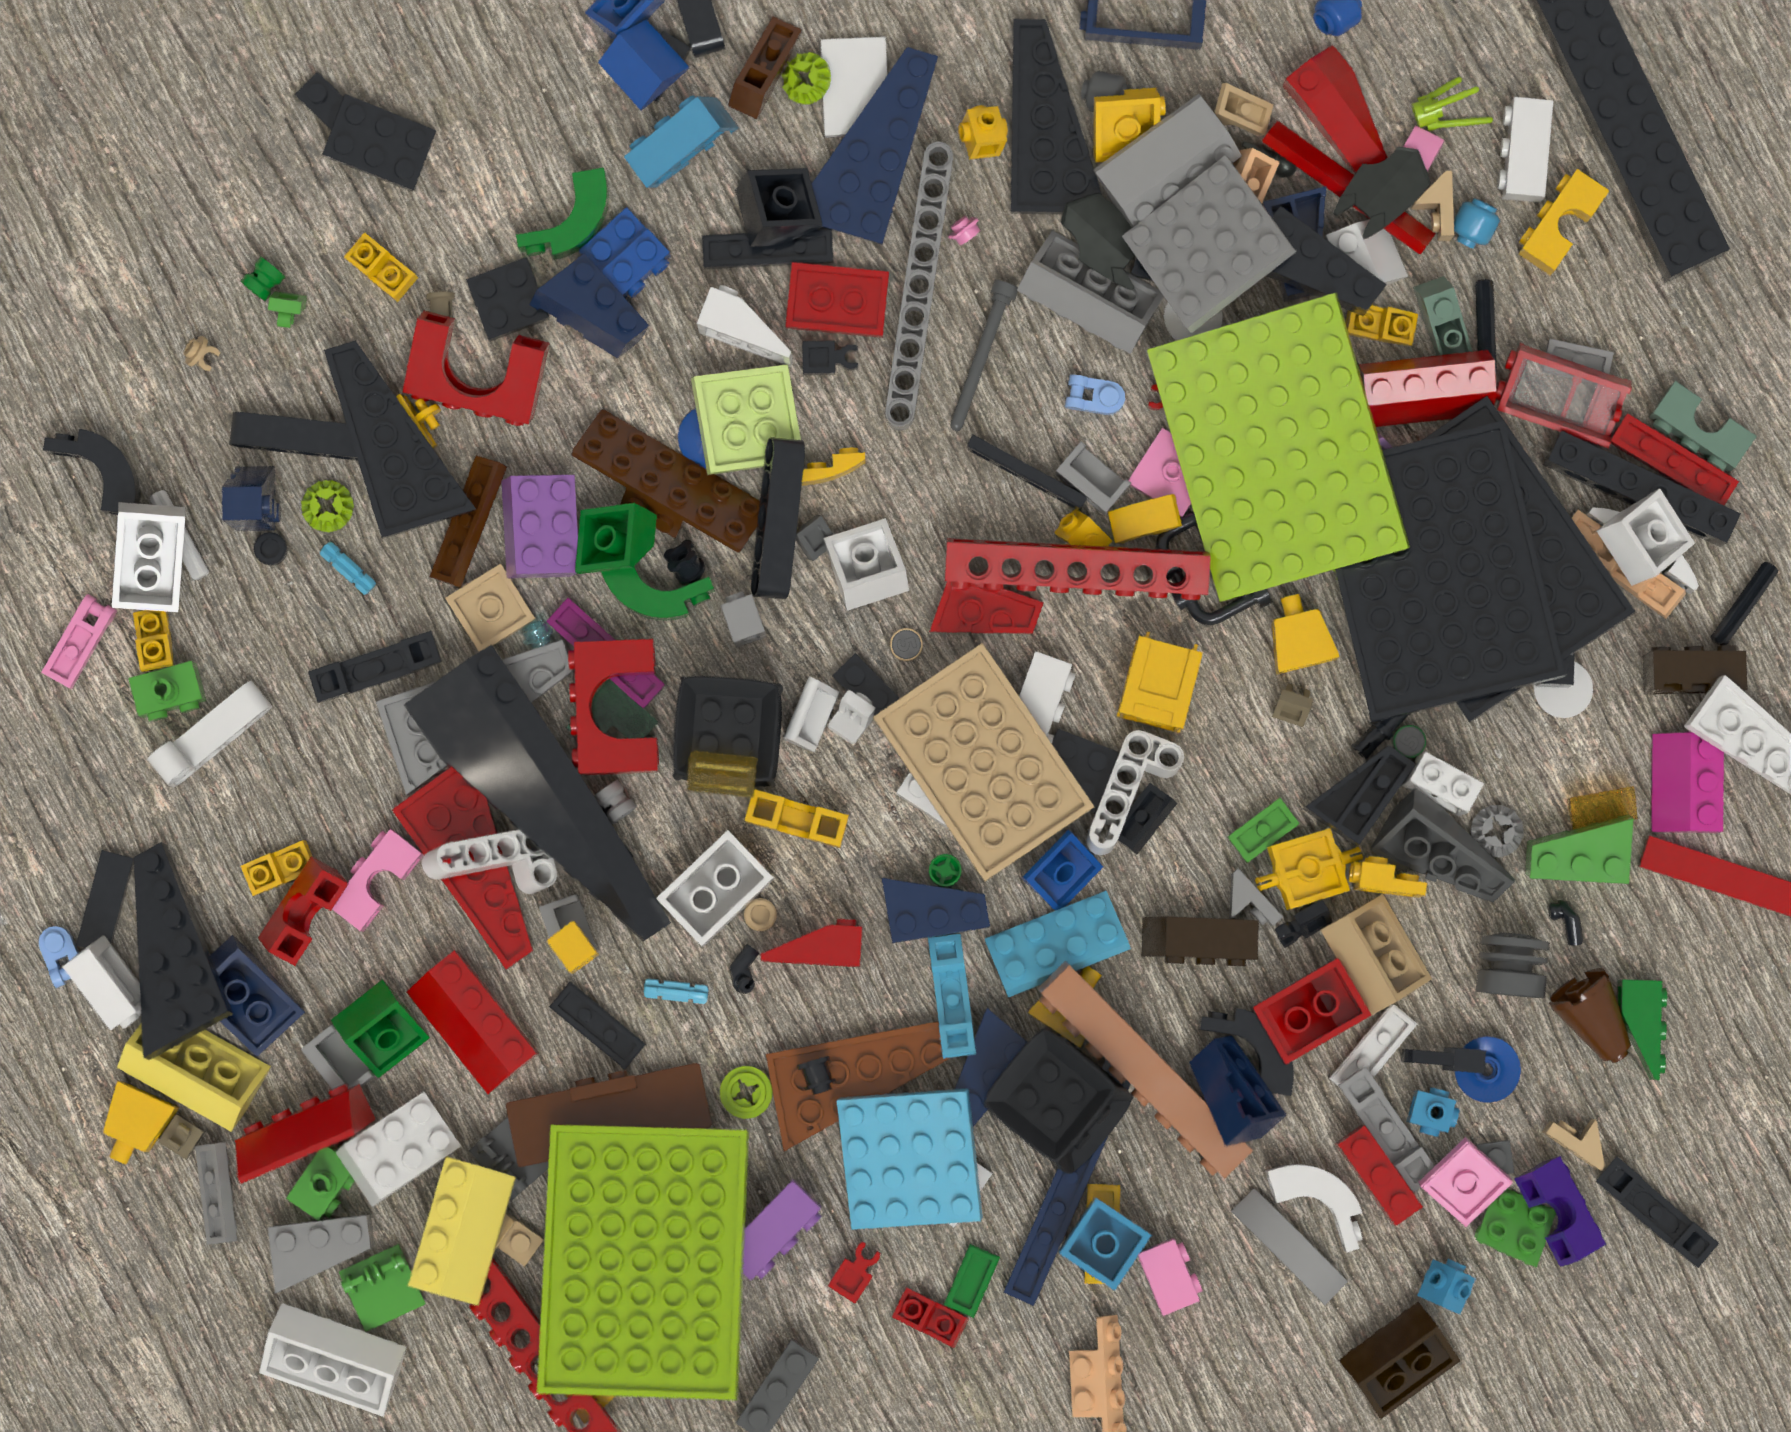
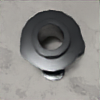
M684 540L677 547L669 548L663 555L665 560L668 561L667 568L669 571L675 572L676 579L683 584L698 581L706 568L705 562L693 550L694 544L691 540Z
M829 1056L797 1065L798 1070H802L807 1085V1087H804L805 1091L811 1089L812 1094L816 1095L832 1090L830 1083L836 1082V1078L832 1079L827 1063L830 1061Z

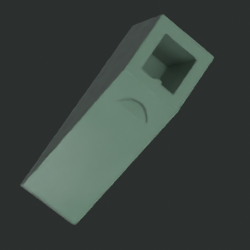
M1442 276L1413 287L1420 313L1436 356L1472 352L1456 292L1452 284Z

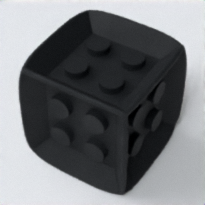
M681 676L675 716L673 778L675 780L682 779L710 785L736 787L771 786L774 788L776 786L774 781L780 750L782 684L744 678Z
M1044 1027L1024 1045L989 1090L983 1105L1001 1123L1036 1152L1054 1162L1061 1171L1072 1174L1092 1156L1128 1110L1134 1097L1093 1060L1062 1039L1059 1033L1050 1027Z

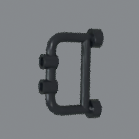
M1194 512L1180 518L1181 527L1160 533L1157 537L1156 549L1170 550L1169 542L1174 536L1197 525ZM1173 567L1168 570L1166 578L1167 580L1171 579L1173 583H1178L1184 578L1180 567ZM1267 589L1240 596L1237 600L1214 612H1206L1201 608L1198 600L1181 599V594L1172 593V597L1179 610L1187 608L1194 620L1203 625L1221 623L1255 604L1263 608L1273 603Z

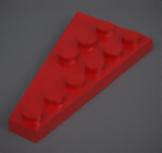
M453 767L447 769L392 809L424 856L426 853L447 843L498 834L487 798L474 786L472 788L462 779L463 776ZM497 845L498 852L503 856L501 848ZM468 851L470 859L474 861L473 854L470 851ZM451 858L442 860V862L450 864ZM508 866L441 879L506 970L534 951Z

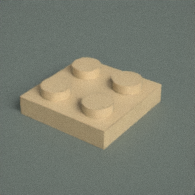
M501 563L445 598L479 652L489 645H497L536 620L512 580L507 579L506 570Z

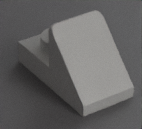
M1239 868L1231 874L1229 919H1233L1249 903L1253 906L1250 913L1256 920H1259L1261 925L1268 923L1270 926H1274L1283 918L1278 910Z

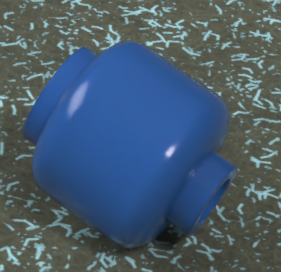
M1318 0L1314 8V22L1322 33L1337 37L1341 36L1361 21L1362 2L1361 0Z

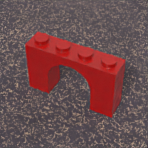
M424 310L417 318L402 392L411 394L410 397L415 400L422 398L425 402L429 400L442 402V405L449 409L459 410L465 408L473 410V413L480 417L491 418L496 416L504 418L505 422L511 425H529L535 416L550 343L518 335L512 343L505 379L498 385L490 388H475L462 382L454 374L449 363L448 353L455 318Z
M653 639L574 642V650H568L569 670H575V683L569 684L570 703L576 702V716H571V735H577L578 748L572 749V764L575 768H578V773L581 776L659 772V745L657 737L613 738L599 730L592 716L593 697L598 688L607 680L625 675L656 674L655 641Z

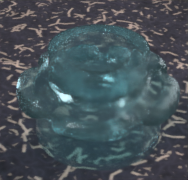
M545 620L533 622L522 629L525 638L523 644H531L532 648L542 647L550 642L549 636L552 635L553 629L548 627Z

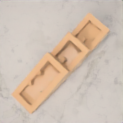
M1577 510L1572 520L1614 581L1667 619L1686 595L1685 590L1661 573L1631 586L1597 533V530L1602 526L1580 510Z

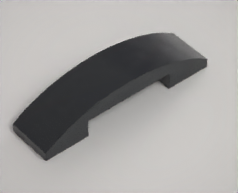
M431 630L401 640L399 643L308 671L317 702L320 703L399 679L441 663L442 660L433 631Z
M1618 1156L1615 1157L1595 1181L1628 1212L1697 1269L1719 1245V1242L1673 1206Z

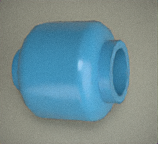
M1474 198L1472 202H1463L1454 218V232L1459 235L1456 241L1474 249L1476 243L1479 245L1489 244L1500 223L1499 216L1495 214L1497 208L1477 198Z

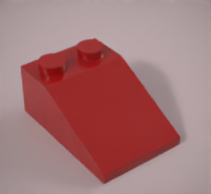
M836 919V925H827L762 953L760 961L861 967L863 927L856 926V920Z
M1339 958L1331 960L1252 1007L1285 1065L1371 1016L1370 1011Z

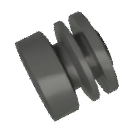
M1499 932L1493 935L1480 936V944L1494 946V953L1479 952V958L1492 961L1493 968L1477 970L1475 992L1545 998L1547 977L1532 972L1533 965L1548 964V958L1535 957L1534 950L1548 951L1550 942L1542 941L1532 935Z

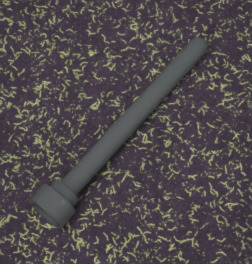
M994 280L990 291L993 294L991 300L994 302L950 423V427L954 431H960L963 428L1006 305L1010 306L1011 301L1016 299L1018 287L1010 283Z

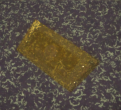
M692 751L689 758L687 791L753 798L757 758Z
M1634 786L1567 799L1572 830L1588 826L1592 823L1615 819L1629 814L1634 820L1638 819Z

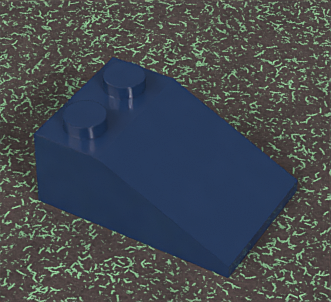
M232 935L210 955L233 1012L232 1015L220 1022L254 1055L259 1056L298 1020L305 1011L256 956Z

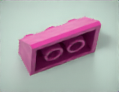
M1693 732L1652 734L1651 832L1712 834L1723 832L1724 752Z

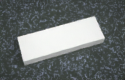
M1395 1004L1388 1006L1329 1079L1338 1086V1084L1364 1066H1366L1374 1078L1417 1026V1023Z

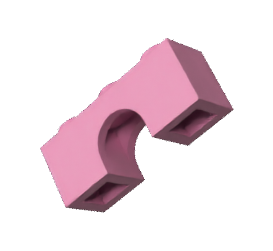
M392 829L387 834L384 831L380 832L371 844V847L374 848L367 859L361 857L350 871L353 877L332 909L362 932L366 930L384 907L371 894L370 884L373 877L379 872L391 871L400 879L405 880L424 856L420 850Z

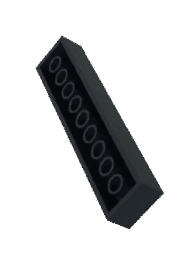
M1527 0L1664 282L1671 281L1724 256L1730 250L1728 243L1610 1Z

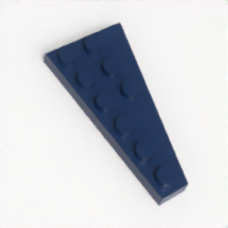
M907 47L814 179L812 187L823 224L821 227L883 245L938 56Z

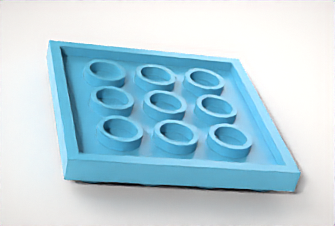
M969 1088L841 1097L837 1099L851 1230L976 1222L983 1219Z

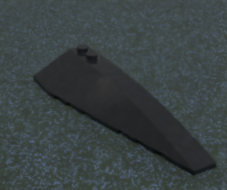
M492 645L465 660L404 704L440 759L463 776L462 779L472 788L474 786L482 793L496 810L502 811L511 820V823L550 858L553 857L563 866V870L583 884L597 901L600 900L612 911V914L644 942L671 923L599 803Z

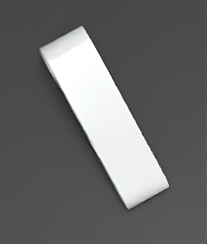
M249 681L174 742L169 741L159 747L147 760L168 786L176 787L263 717L272 708V705L252 681Z
M1141 730L1132 731L1127 735L1087 834L1086 843L1091 852L1096 855H1106L1113 850L1144 771L1162 778H1170L1177 774L1184 760L1183 750L1180 746ZM1131 742L1141 743L1145 748V753L1140 755L1132 753L1129 749V744ZM1170 754L1174 757L1176 764L1171 767L1165 766L1161 763L1159 756ZM1122 771L1128 772L1133 776L1134 782L1128 785L1123 784L1118 780L1117 774ZM1109 801L1118 802L1122 807V812L1120 814H1111L1106 809V803ZM1104 824L1111 825L1104 844L1098 842L1099 834Z
M520 830L447 843L426 853L422 860V868L425 874L432 879H444L512 865L517 886L526 894H534L552 886L557 878L553 857L550 858ZM525 840L529 842L531 850L527 847ZM497 845L501 848L503 856L498 852ZM468 851H470L473 854L474 861L470 859ZM451 858L450 864L442 862V860ZM534 871L539 877V882L534 877Z

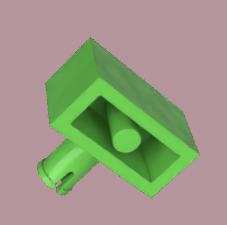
M193 661L128 678L138 716L142 718L148 717L149 722L167 718V712L180 709V713L197 710L200 708L199 703L207 701L197 663Z
M331 1145L317 1152L286 1197L287 1200L318 1221L323 1220L325 1216L330 1219L341 1204L337 1200L343 1189L349 1191L355 1184L354 1179L335 1153L337 1149Z

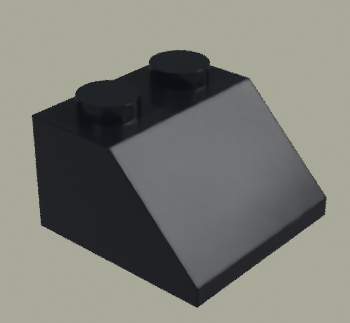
M807 168L747 170L735 190L750 247L780 246L819 229L823 225Z

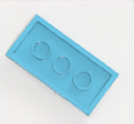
M1107 891L984 939L1008 998L1041 985L1065 961L1077 971L1131 949Z

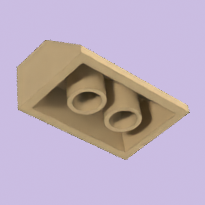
M1383 894L1321 929L1328 946L1332 949L1336 958H1339L1371 1015L1398 1002L1432 980Z

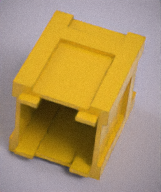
M1146 632L1144 637L1139 636L1135 642L1116 717L1180 733L1186 721L1203 652L1197 651V644H1194V647L1191 649L1150 639V632Z

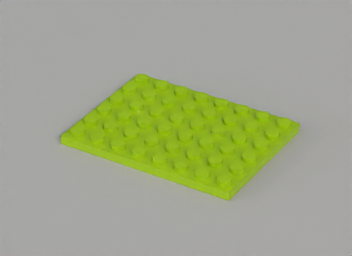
M1337 293L1147 350L1205 552H1209L1211 555L1210 570L1220 602L1410 548Z
M550 1125L537 1393L738 1400L749 1145L748 1130Z

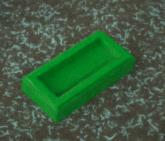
M969 1244L944 1305L974 1318L1000 1256Z

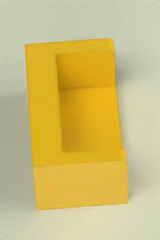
M575 921L570 922L547 940L550 947L571 974L576 973L600 955Z

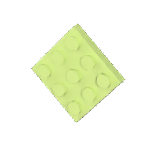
M788 364L694 376L691 378L707 475L764 467L766 444L770 437L801 440Z

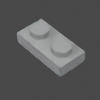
M1555 339L1548 340L1546 353L1610 374L1614 352ZM1543 365L1542 372L1567 378L1573 377L1571 374ZM1582 378V381L1594 383V382H1592V381H1589V380H1586V379H1583V378Z

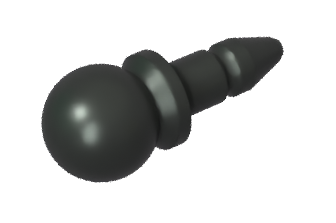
M1245 141L1242 143L1244 149L1254 148L1280 162L1275 172L1277 176L1287 178L1296 172L1297 167L1273 149L1269 150L1263 146L1260 147L1259 144Z

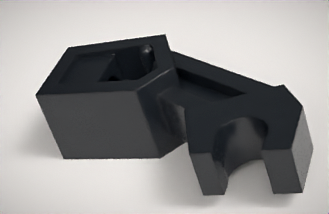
M1444 1047L1443 1052L1402 1049L1401 1062L1443 1065L1442 1070L1485 1073L1486 1050Z

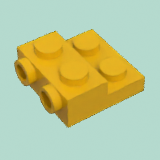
M1156 88L1124 90V95L1094 97V160L1096 163L1105 162L1159 123L1160 116H1165V98L1159 95Z
M1368 856L1364 862L1354 861V863L1350 864L1348 881L1354 883L1353 890L1415 898L1426 896L1427 882H1419V875L1399 873V875H1396V879H1394L1395 865H1388V858Z

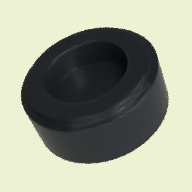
M273 532L260 535L254 544L256 558L268 566L280 564L288 553L286 541L280 535Z

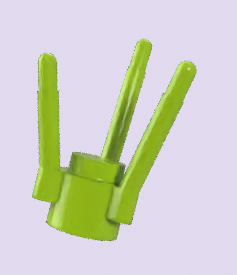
M1460 76L1431 93L1418 97L1417 102L1411 103L1418 127L1427 126L1428 131L1446 127L1488 124L1493 122V118L1477 117L1438 121V118L1443 117L1441 107L1479 92V87L1475 86L1438 100L1436 97L1462 82V77Z

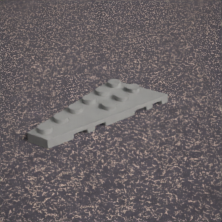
M563 640L502 660L531 703L574 672L569 670L568 653ZM433 683L376 701L407 796L448 766L440 759L404 706L406 702Z

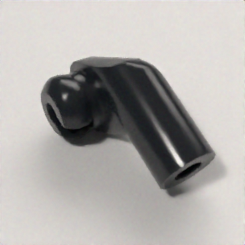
M1558 900L1557 903H1550L1548 905L1549 917L1554 921L1562 919L1565 924L1568 945L1577 946L1583 944L1584 940L1579 915L1567 901Z
M748 944L744 946L729 967L734 989L743 994L751 993L755 987L750 965L760 954Z

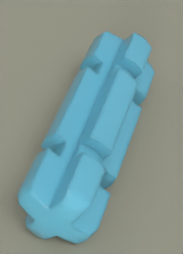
M328 542L324 545L320 555L328 563L332 562V566L351 584L355 583V587L362 594L366 595L374 588L376 582L367 573L364 575L363 570L345 553L341 554V550L333 542Z
M650 978L646 979L644 984V996L646 998L657 999L658 996H662L663 1000L688 1002L689 999H692L693 1003L705 1004L708 999L709 989L704 984H695V987H692L690 983L664 980V983H659V979Z

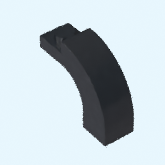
M79 429L77 441H74L75 436L55 433L54 438L45 437L43 451L46 453L86 459L97 466L102 475L104 486L101 503L102 512L118 515L119 502L140 504L141 493L136 471L128 457L112 442L97 433L84 429Z
M1234 1008L1232 1021L1227 1020V1013L1208 1011V1017H1200L1198 1030L1232 1034L1246 1040L1257 1054L1259 1075L1271 1093L1292 1096L1294 1080L1293 1061L1285 1065L1255 1013Z

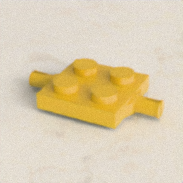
M1331 828L1267 847L1273 865V873L1255 878V883L1268 881V883L1257 886L1259 891L1277 886L1282 894L1286 910L1350 891L1345 876L1346 864L1362 860L1363 856L1359 854L1350 857L1352 854L1361 852L1359 847L1341 852L1335 844Z

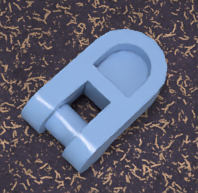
M1081 375L1069 376L1068 385L1071 386L1070 397H1066L1065 408L1113 415L1123 407L1125 392L1118 383ZM1084 389L1093 390L1092 401L1082 399Z
M58 926L48 927L40 935L38 943L51 981L55 988L66 985V981L71 978L64 968H60L57 960L68 956L70 961L79 951L68 930Z

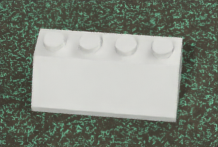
M282 1303L268 1331L259 1373L384 1417L401 1370L406 1347L394 1341L368 1334L360 1329H354L334 1322L331 1319L323 1318Z

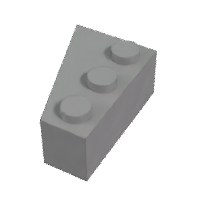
M371 1214L268 1227L275 1294L375 1247Z

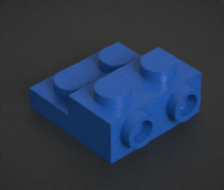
M627 207L579 250L581 255L586 254L624 298L628 295L633 298L639 294L646 286L644 281L651 274L658 276L669 266L670 262L668 259L671 257L667 248Z

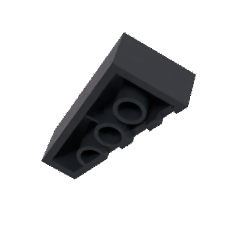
M1280 206L1272 219L1296 252L1266 276L1274 280H1280L1296 287L1298 290L1318 297L1337 293L1342 308L1364 317L1387 284Z

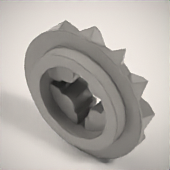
M1492 805L1482 809L1474 817L1471 825V836L1492 857H1504L1519 847L1524 836L1523 823L1514 810L1503 805ZM1492 817L1499 826L1510 825V828L1502 833L1503 845L1497 836L1485 837L1484 835L1493 829Z

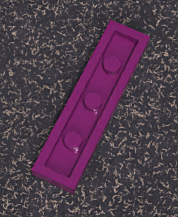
M569 598L546 621L573 647L574 642L615 640ZM654 674L625 675L610 679L643 710L666 686Z

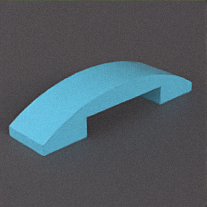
M961 934L928 938L943 1058L976 1054Z

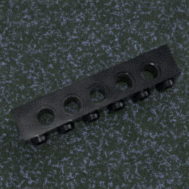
M1564 431L1556 435L1543 463L1544 466L1630 506L1652 492L1661 489L1686 530L1719 547L1728 543L1741 515L1737 511Z

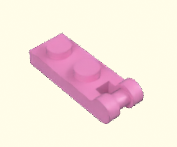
M87 594L80 603L41 673L72 689L105 630L113 621L117 609L109 605L105 607L97 603V598ZM89 614L98 618L94 627L84 622Z

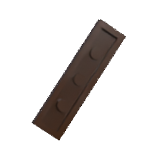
M475 456L463 492L474 505L476 511L451 519L429 577L461 588L506 472V465L484 457Z

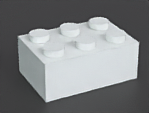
M119 502L112 608L178 612L185 507Z
M727 830L656 899L704 947L762 892L774 878Z
M423 1092L342 1145L335 1153L371 1206L374 1207L443 1161L446 1157L452 1155L461 1145L425 1092Z

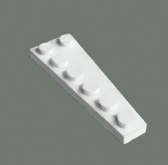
M1726 675L1720 676L1684 727L1791 794V733Z

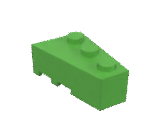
M1626 814L1615 819L1600 823L1596 822L1585 827L1570 831L1566 830L1527 841L1525 874L1531 879L1629 884L1634 818Z

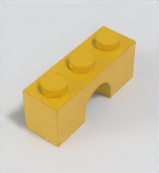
M1578 169L1572 176H1569L1567 173L1564 175L1555 188L1560 193L1553 203L1549 200L1546 201L1537 214V217L1542 220L1534 230L1529 226L1518 242L1523 245L1518 254L1550 276L1573 245V243L1560 234L1558 229L1559 218L1564 215H1574L1587 223L1610 191Z
M753 789L745 817L746 823L840 849L849 820V815L818 806L802 804Z

